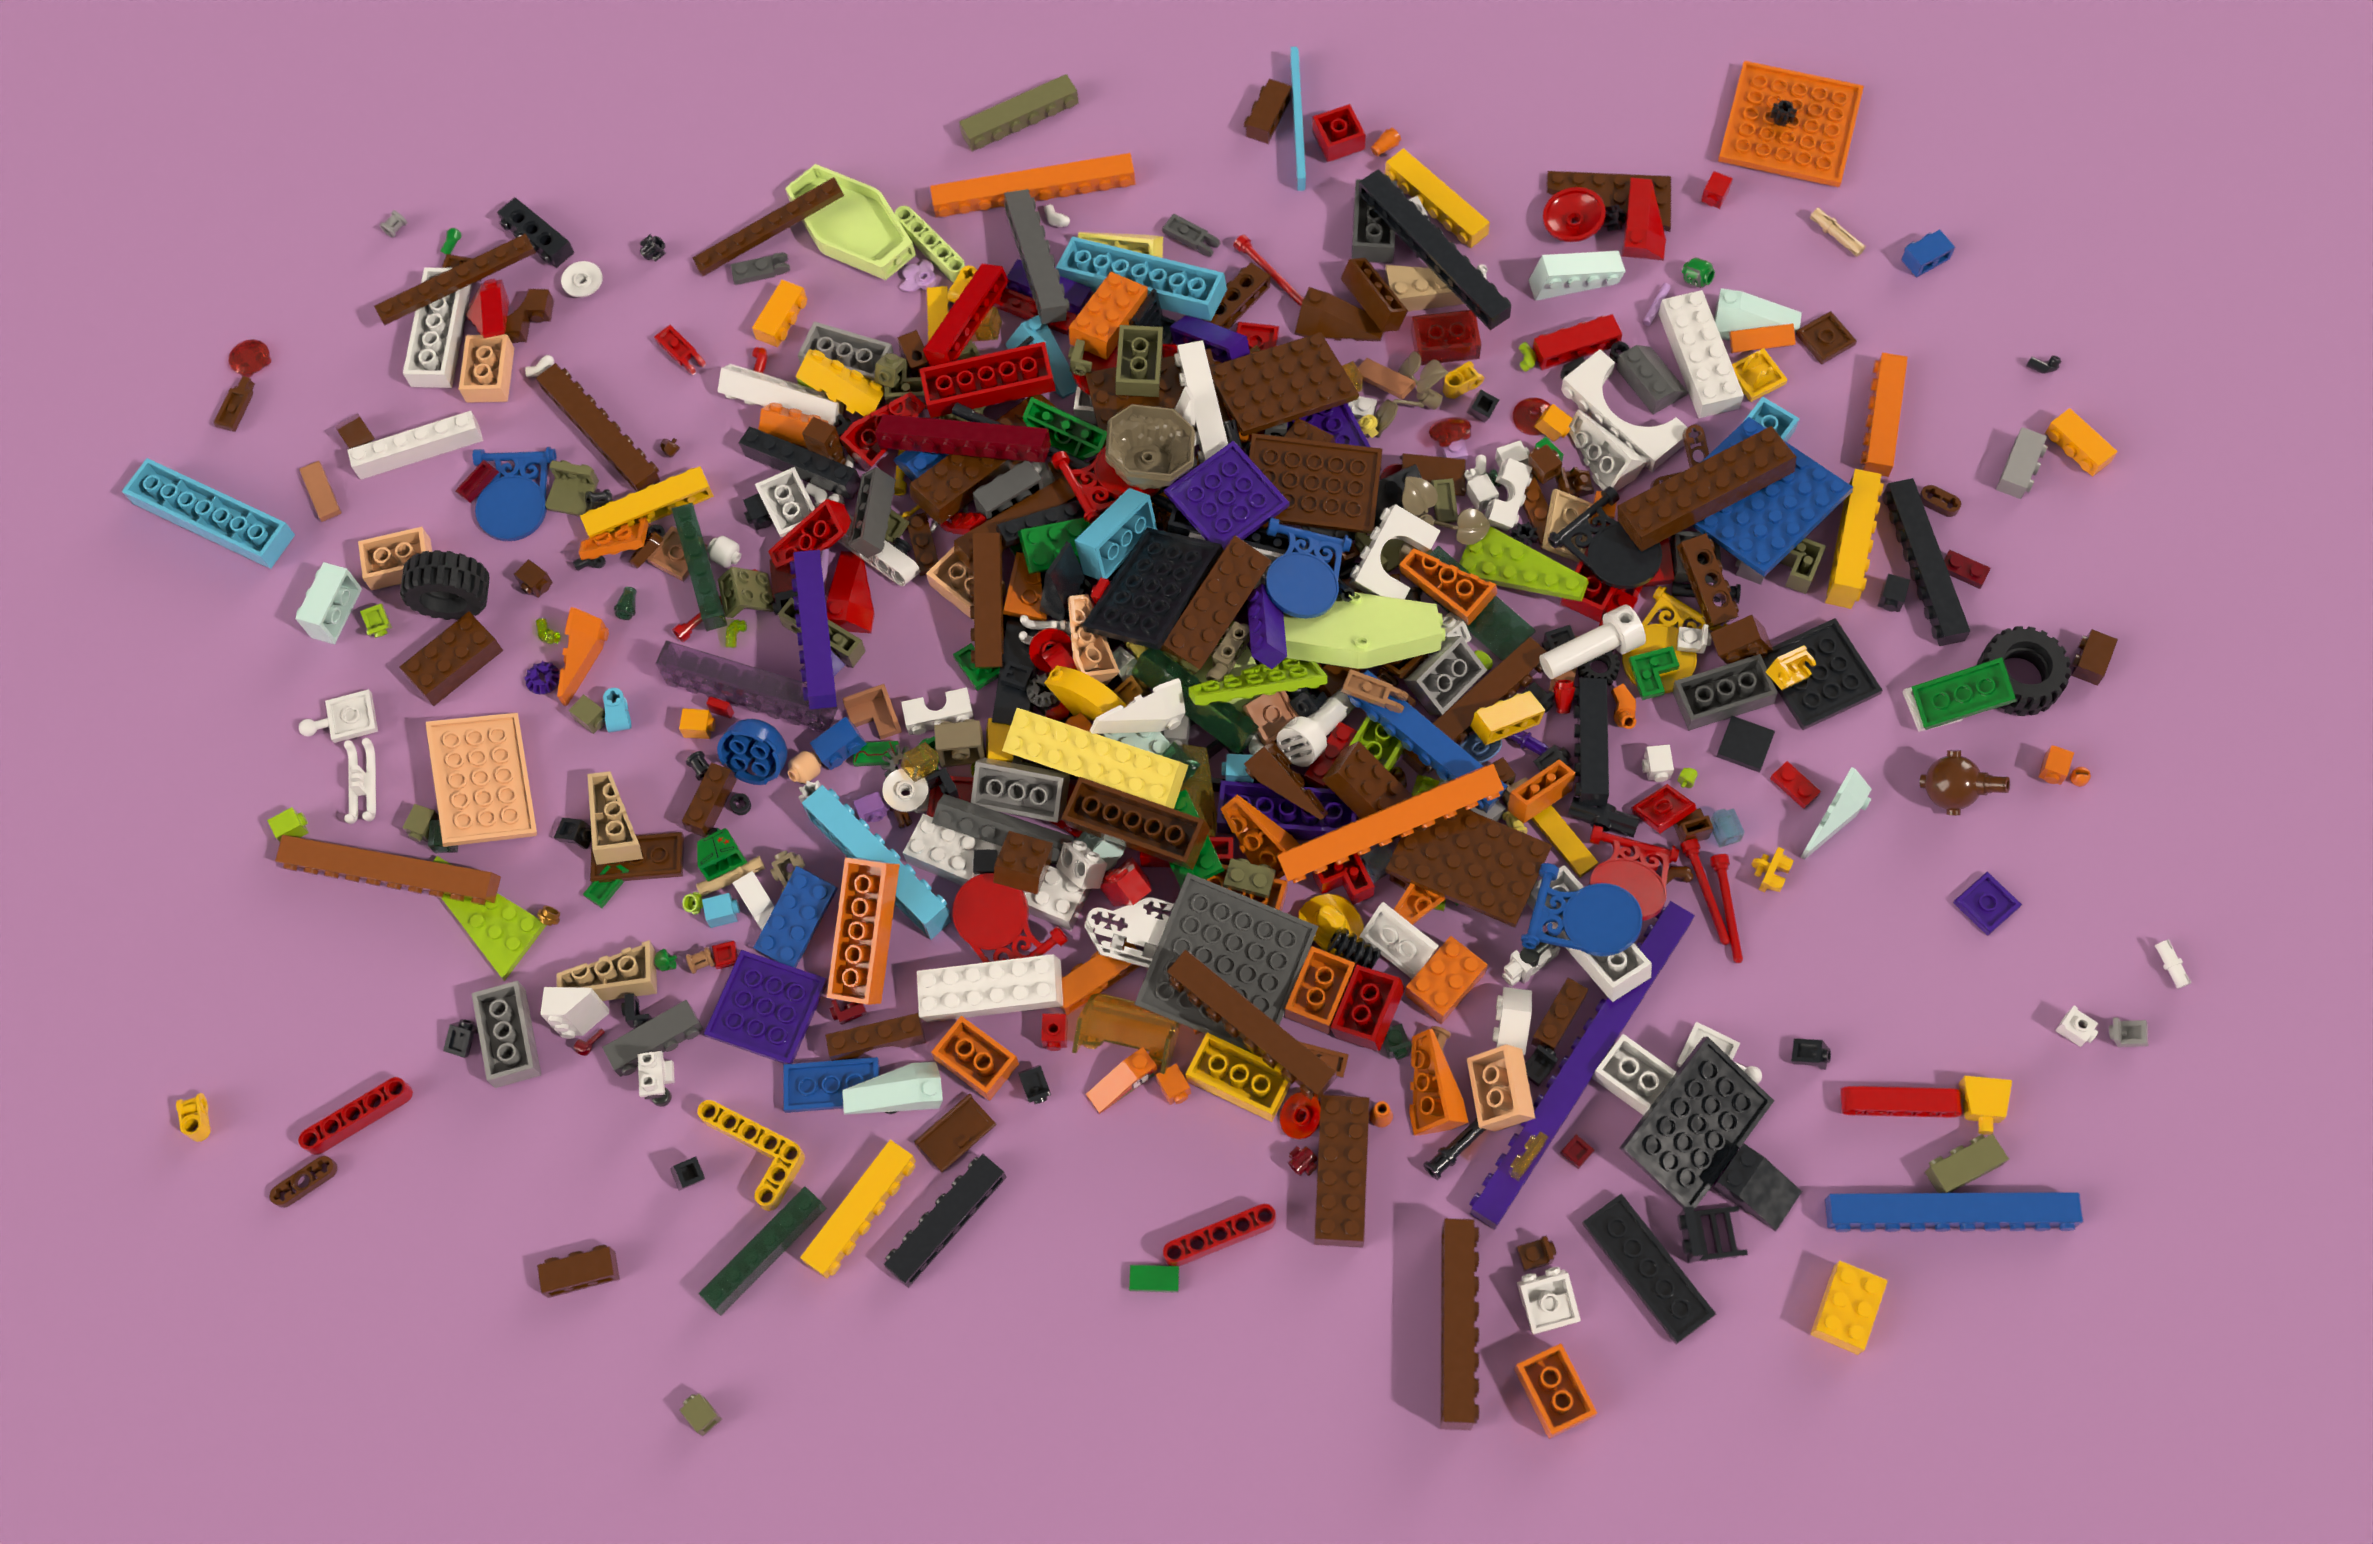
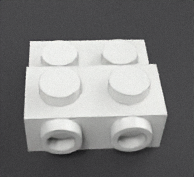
M1560 1267L1546 1269V1274L1538 1277L1535 1273L1524 1275L1521 1277L1522 1281L1517 1282L1522 1305L1525 1308L1532 1334L1581 1321L1569 1274L1564 1269L1560 1270Z

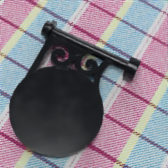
M1608 486L1601 492L1602 497L1558 533L1551 532L1548 542L1554 548L1565 546L1592 571L1598 580L1610 587L1618 589L1640 587L1654 578L1659 571L1662 562V548L1659 542L1641 552L1621 524L1610 518L1603 511L1602 508L1605 505L1609 504L1612 506L1620 500L1617 491L1613 487ZM1597 513L1598 516H1596V517L1593 518V520H1592V525H1593V526H1591V525L1588 523V519H1590L1594 514ZM1597 523H1600V524H1601L1600 527L1594 528V527H1597ZM1582 535L1587 537V540L1584 542H1581L1583 537ZM1574 536H1577L1575 538V544L1577 547L1582 549L1589 547L1588 557H1586L1579 549H1577L1573 545L1571 540Z

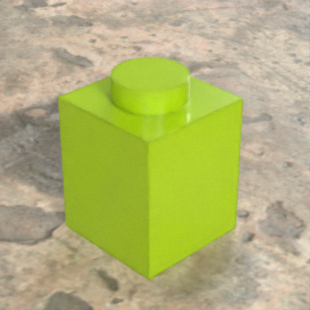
M293 807L267 820L279 842L282 835L301 838L309 833L305 826L308 824L306 817L302 812L298 813Z

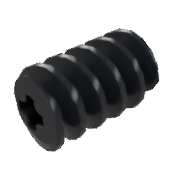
M1339 928L1330 939L1327 947V952L1335 948L1336 956L1343 953L1344 959L1348 960L1351 958V961L1355 964L1359 963L1360 966L1369 969L1374 967L1380 956L1379 948H1373L1371 943L1365 944V940L1363 938L1357 939L1355 933L1349 935V930L1346 928L1342 930Z

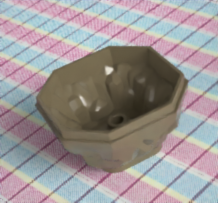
M1132 404L1107 422L1106 462L1130 486L1141 490L1147 488L1160 489L1170 486L1194 466L1195 430L1174 409Z

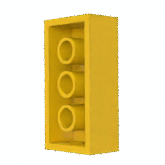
M1208 1032L1186 1072L1187 1082L1270 1122H1273L1291 1086L1281 1076L1282 1073L1279 1068L1275 1067L1272 1069L1263 1062V1058Z

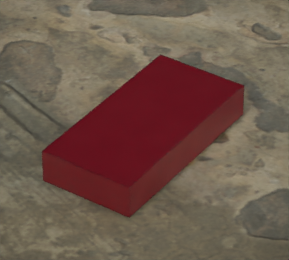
M483 460L456 489V492L471 503L499 471Z

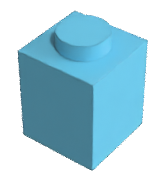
M1227 754L1226 762H1222L1221 775L1226 776V781L1254 783V779L1247 774L1245 770L1247 767L1244 765L1253 755Z
M730 893L702 899L706 922L710 928L738 922L739 904L737 899L733 900Z

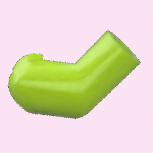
M1524 342L1519 346V350L1524 355L1523 361L1519 363V366L1523 371L1527 372L1535 366L1537 357L1529 344Z

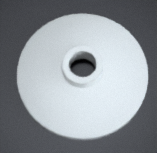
M580 261L566 268L561 277V284L569 295L585 297L599 289L603 276L599 267L594 263Z
M908 768L898 769L889 774L885 779L882 788L883 797L886 803L897 811H913L925 802L928 796V784L919 772ZM908 790L910 794L903 796L901 792Z

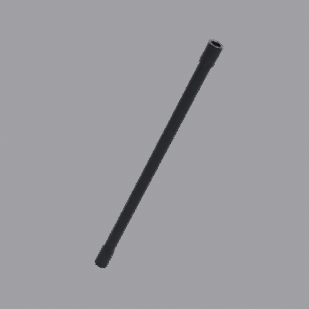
M958 402L952 410L953 415L969 422L1002 424ZM1050 446L1047 456L1052 457L1055 453L1062 450ZM1067 453L1070 458L1068 465L1075 469H1082L1091 464ZM1157 493L1150 497L1151 503L1172 513L1174 504L1170 499Z

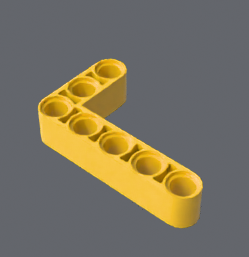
M712 1100L703 1101L699 1105L697 1112L700 1119L707 1126L773 1159L754 1195L756 1202L762 1209L766 1211L775 1210L780 1205L805 1160L804 1152L795 1142ZM710 1109L716 1110L712 1117L706 1118V1113ZM729 1120H736V1123L733 1127L726 1128V1124ZM750 1130H756V1135L753 1138H746ZM770 1141H777L773 1149H766ZM797 1151V1156L794 1159H787L789 1152ZM785 1172V1177L781 1181H775L777 1173ZM773 1193V1197L769 1202H762L765 1194Z

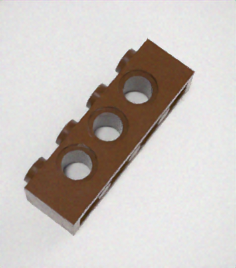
M1252 262L1246 268L1243 267L1237 277L1226 284L1227 290L1212 320L1204 321L1229 329L1270 288V275Z
M1707 533L1678 544L1676 548L1705 623L1709 625L1708 629L1733 621L1739 617L1737 614L1739 612L1738 605L1734 600L1732 601L1729 593L1731 591L1729 582L1724 580L1722 564L1719 559H1716L1714 543L1711 538H1708ZM1697 555L1705 558V565L1698 562ZM1705 576H1710L1713 579V585L1706 583ZM1714 596L1721 600V606L1714 604Z

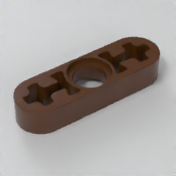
M327 1156L318 1157L273 1187L270 1192L271 1202L281 1208L289 1207L334 1177L338 1169L336 1162ZM324 1163L328 1165V1171L325 1173L321 1171L323 1169L322 1165ZM311 1171H314L316 1173L315 1175L318 1177L317 1179L311 1173ZM303 1176H308L310 1179L309 1184L304 1188H299V1179ZM282 1191L286 1193L283 1201L279 1199L281 1197L280 1192Z

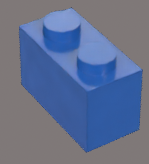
M1939 229L1934 233L1926 234L1916 243H1909L1904 249L1905 252L1901 260L1917 278L1950 260L1955 246Z
M847 717L841 719L810 742L821 762L830 770L839 767L843 761L851 755L858 753L862 747L867 745L856 726Z

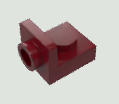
M836 999L831 1001L833 1007L829 1008L834 1021L839 1020L841 1025L868 1014L864 1004L855 1002L844 1006L845 1010L841 1011Z

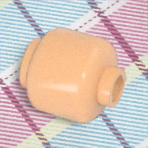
M802 751L789 760L787 773L792 781L806 784L807 781L810 782L820 774L822 763L814 752Z

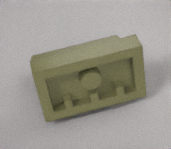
M730 567L717 579L725 617L734 618L744 608L774 612L772 605L774 598L767 573Z

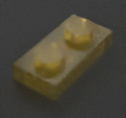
M1540 1131L1537 1137L1532 1135L1524 1146L1527 1149L1524 1155L1518 1154L1510 1165L1513 1168L1511 1176L1517 1181L1521 1179L1546 1144L1548 1136Z

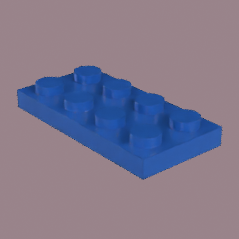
M796 866L753 948L780 963L796 968L838 887L800 866Z
M878 1057L783 1064L784 1112L843 1109L842 1091L844 1089L880 1076Z

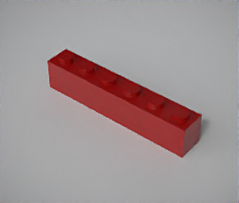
M982 263L923 349L930 366L949 363L958 359L1009 283L1003 266Z

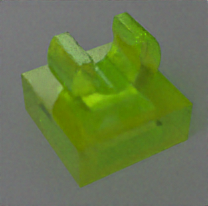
M1417 775L1411 794L1415 796L1423 791L1432 789L1439 785V781L1431 777Z

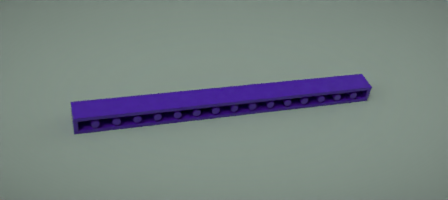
M1670 901L1667 907L1663 906L1661 912L1655 916L1658 921L1655 925L1650 924L1643 935L1646 937L1643 944L1638 942L1636 945L1652 963L1651 978L1613 1002L1609 998L1607 1000L1601 999L1595 1009L1598 1014L1594 1019L1591 1017L1588 1019L1583 1027V1030L1586 1031L1582 1038L1577 1036L1571 1046V1049L1574 1051L1570 1057L1564 1056L1558 1066L1561 1071L1557 1076L1552 1075L1546 1084V1087L1549 1089L1545 1096L1540 1094L1533 1105L1536 1108L1534 1111L1535 1119L1521 1123L1520 1126L1524 1127L1519 1135L1517 1133L1513 1135L1508 1143V1146L1511 1147L1507 1154L1502 1153L1495 1163L1498 1168L1494 1175L1489 1173L1482 1184L1485 1186V1189L1481 1195L1476 1193L1469 1205L1472 1206L1470 1212L1472 1216L1494 1230L1497 1228L1591 1081L1595 1070L1611 1050L1691 925L1694 914Z

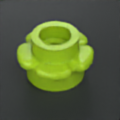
M698 892L687 894L682 901L684 910L689 913L692 912L694 915L701 912L700 909L703 908L701 894Z

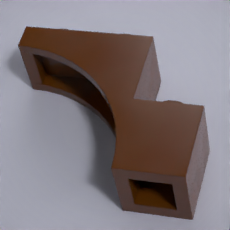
M528 289L522 304L507 316L506 331L503 335H508L512 343L527 342L530 321L537 323L551 322L554 299L549 289Z

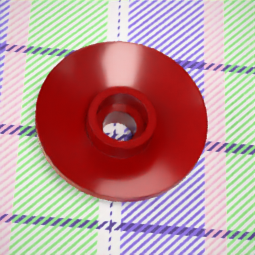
M1046 628L1038 632L1032 638L1029 646V656L1032 663L1042 671L1051 672L1041 654L1046 652L1048 645L1055 646L1060 642L1072 657V641L1064 631L1057 628Z
M1301 1092L1290 1096L1284 1103L1280 1113V1124L1284 1133L1298 1140L1311 1136L1320 1125V1101L1314 1097L1310 1100Z

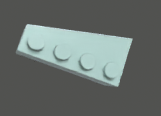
M1619 251L1542 255L1528 281L1534 299L1537 301L1618 284L1625 273V268Z

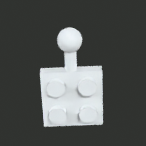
M369 689L326 700L328 718L318 721L305 719L299 724V732L307 737L314 735L319 729L329 727L331 740L334 743L378 732L373 697Z
M1696 1022L1676 1066L1681 1067L1703 1037H1709L1732 1060L1740 1043ZM1736 1063L1757 1084L1761 1081L1762 1072L1759 1068L1755 1066L1746 1068Z

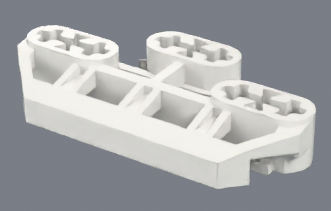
M1149 897L1138 901L1135 905L1124 906L1114 911L1097 907L1088 913L1084 927L1100 955L1149 968L1169 916L1161 914V919H1157L1155 917L1159 914L1158 912H1151L1148 915L1143 906L1148 905L1150 902L1152 903V908L1159 910L1161 904L1165 905L1162 911L1169 912L1173 909L1174 904ZM1099 912L1101 913V918L1108 920V914L1114 915L1111 921L1118 922L1120 919H1123V924L1126 925V928L1118 931V926L1110 924V930L1105 929L1106 922H1099L1096 925L1094 924L1095 920L1091 919V917ZM1094 933L1113 938L1112 943L1103 940L1099 944ZM1125 938H1127L1126 942L1142 946L1144 950L1140 951L1125 946L1122 951Z

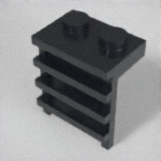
M1152 289L1129 322V325L1163 327V344H1171L1173 339L1170 326L1177 321L1162 315L1157 290Z
M1694 1206L1682 1209L1677 1219L1679 1229L1682 1231V1246L1688 1263L1704 1262L1713 1259L1721 1260L1730 1257L1737 1258L1738 1256L1748 1255L1747 1250L1737 1251L1730 1213L1739 1212L1738 1206L1694 1211ZM1715 1214H1723L1730 1252L1722 1251ZM1701 1216H1709L1716 1252L1714 1254H1708Z

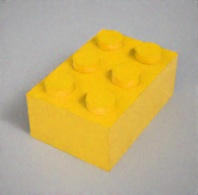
M1843 1261L1837 1262L1833 1266L1810 1335L1856 1355L1862 1353L1866 1348L1888 1280Z

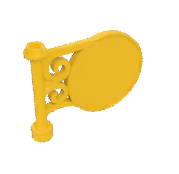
M1659 586L1653 595L1657 603L1642 622L1646 642L1644 645L1622 654V665L1629 680L1637 686L1629 663V657L1673 646L1680 665L1679 669L1659 674L1665 693L1673 692L1676 680L1693 675L1697 663L1696 653L1677 651L1679 627H1683V623L1689 619H1694L1701 625L1697 628L1696 623L1690 621L1687 623V628L1702 629L1706 623L1701 613L1666 593L1667 587L1664 586L1662 588ZM1660 609L1670 610H1664L1659 614L1658 620L1660 624L1648 625ZM1671 612L1674 614L1673 620L1667 621L1663 618L1665 616L1670 618ZM1725 623L1723 626L1718 625L1716 627L1710 628V630L1715 631L1728 624Z

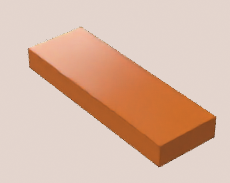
M1794 323L1729 332L1731 353L1796 345Z

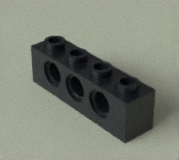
M516 197L497 212L500 218V225L506 231H512L515 238L526 234L535 252L540 254L541 259L546 264L551 263L555 268H558L574 254L569 240Z

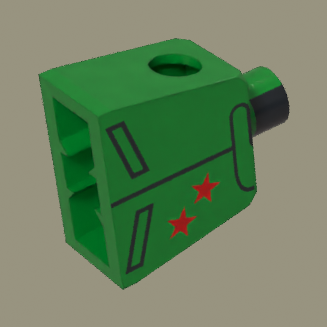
M711 828L707 832L708 836L697 842V865L707 881L747 863L746 858L726 828L722 830Z

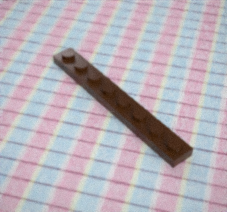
M833 177L692 258L700 274L705 276L845 195L837 180Z
M523 234L391 297L374 307L385 326L536 252L527 235Z

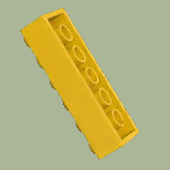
M1855 469L1849 481V484L1853 486V492L1843 502L1825 604L1852 609L1855 601L1859 602L1861 592H1864L1867 581L1864 575L1868 571L1870 559L1867 558L1868 553H1871L1874 540H1871V536L1874 534L1877 521H1874L1880 508V502L1877 501L1878 496L1882 494L1884 483H1880L1881 474Z

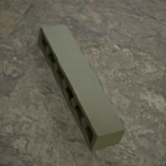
M1067 74L1062 75L960 121L961 135L971 151L981 149L994 141L1001 140L1003 137L1019 132L1023 128L1079 104L1077 89Z

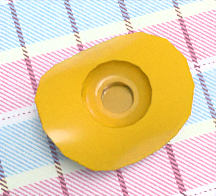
M1328 893L1315 896L1307 901L1299 910V919L1318 926L1313 940L1326 952L1330 939L1339 928L1341 930L1343 928L1348 929L1349 935L1355 933L1357 939L1360 938L1359 936L1364 930L1362 917L1356 908L1347 899L1336 894ZM1334 948L1328 953L1335 955L1336 949Z

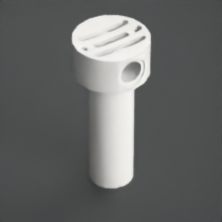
M1625 604L1603 615V625L1540 655V664L1548 678L1554 679L1613 649H1616L1621 654L1636 649L1645 644L1646 635L1636 612Z
M1342 687L1335 694L1328 697L1316 712L1307 718L1303 716L1293 718L1278 732L1276 738L1277 745L1292 764L1300 767L1311 765L1325 751L1327 747L1326 736L1355 708L1350 702L1348 694L1341 692Z

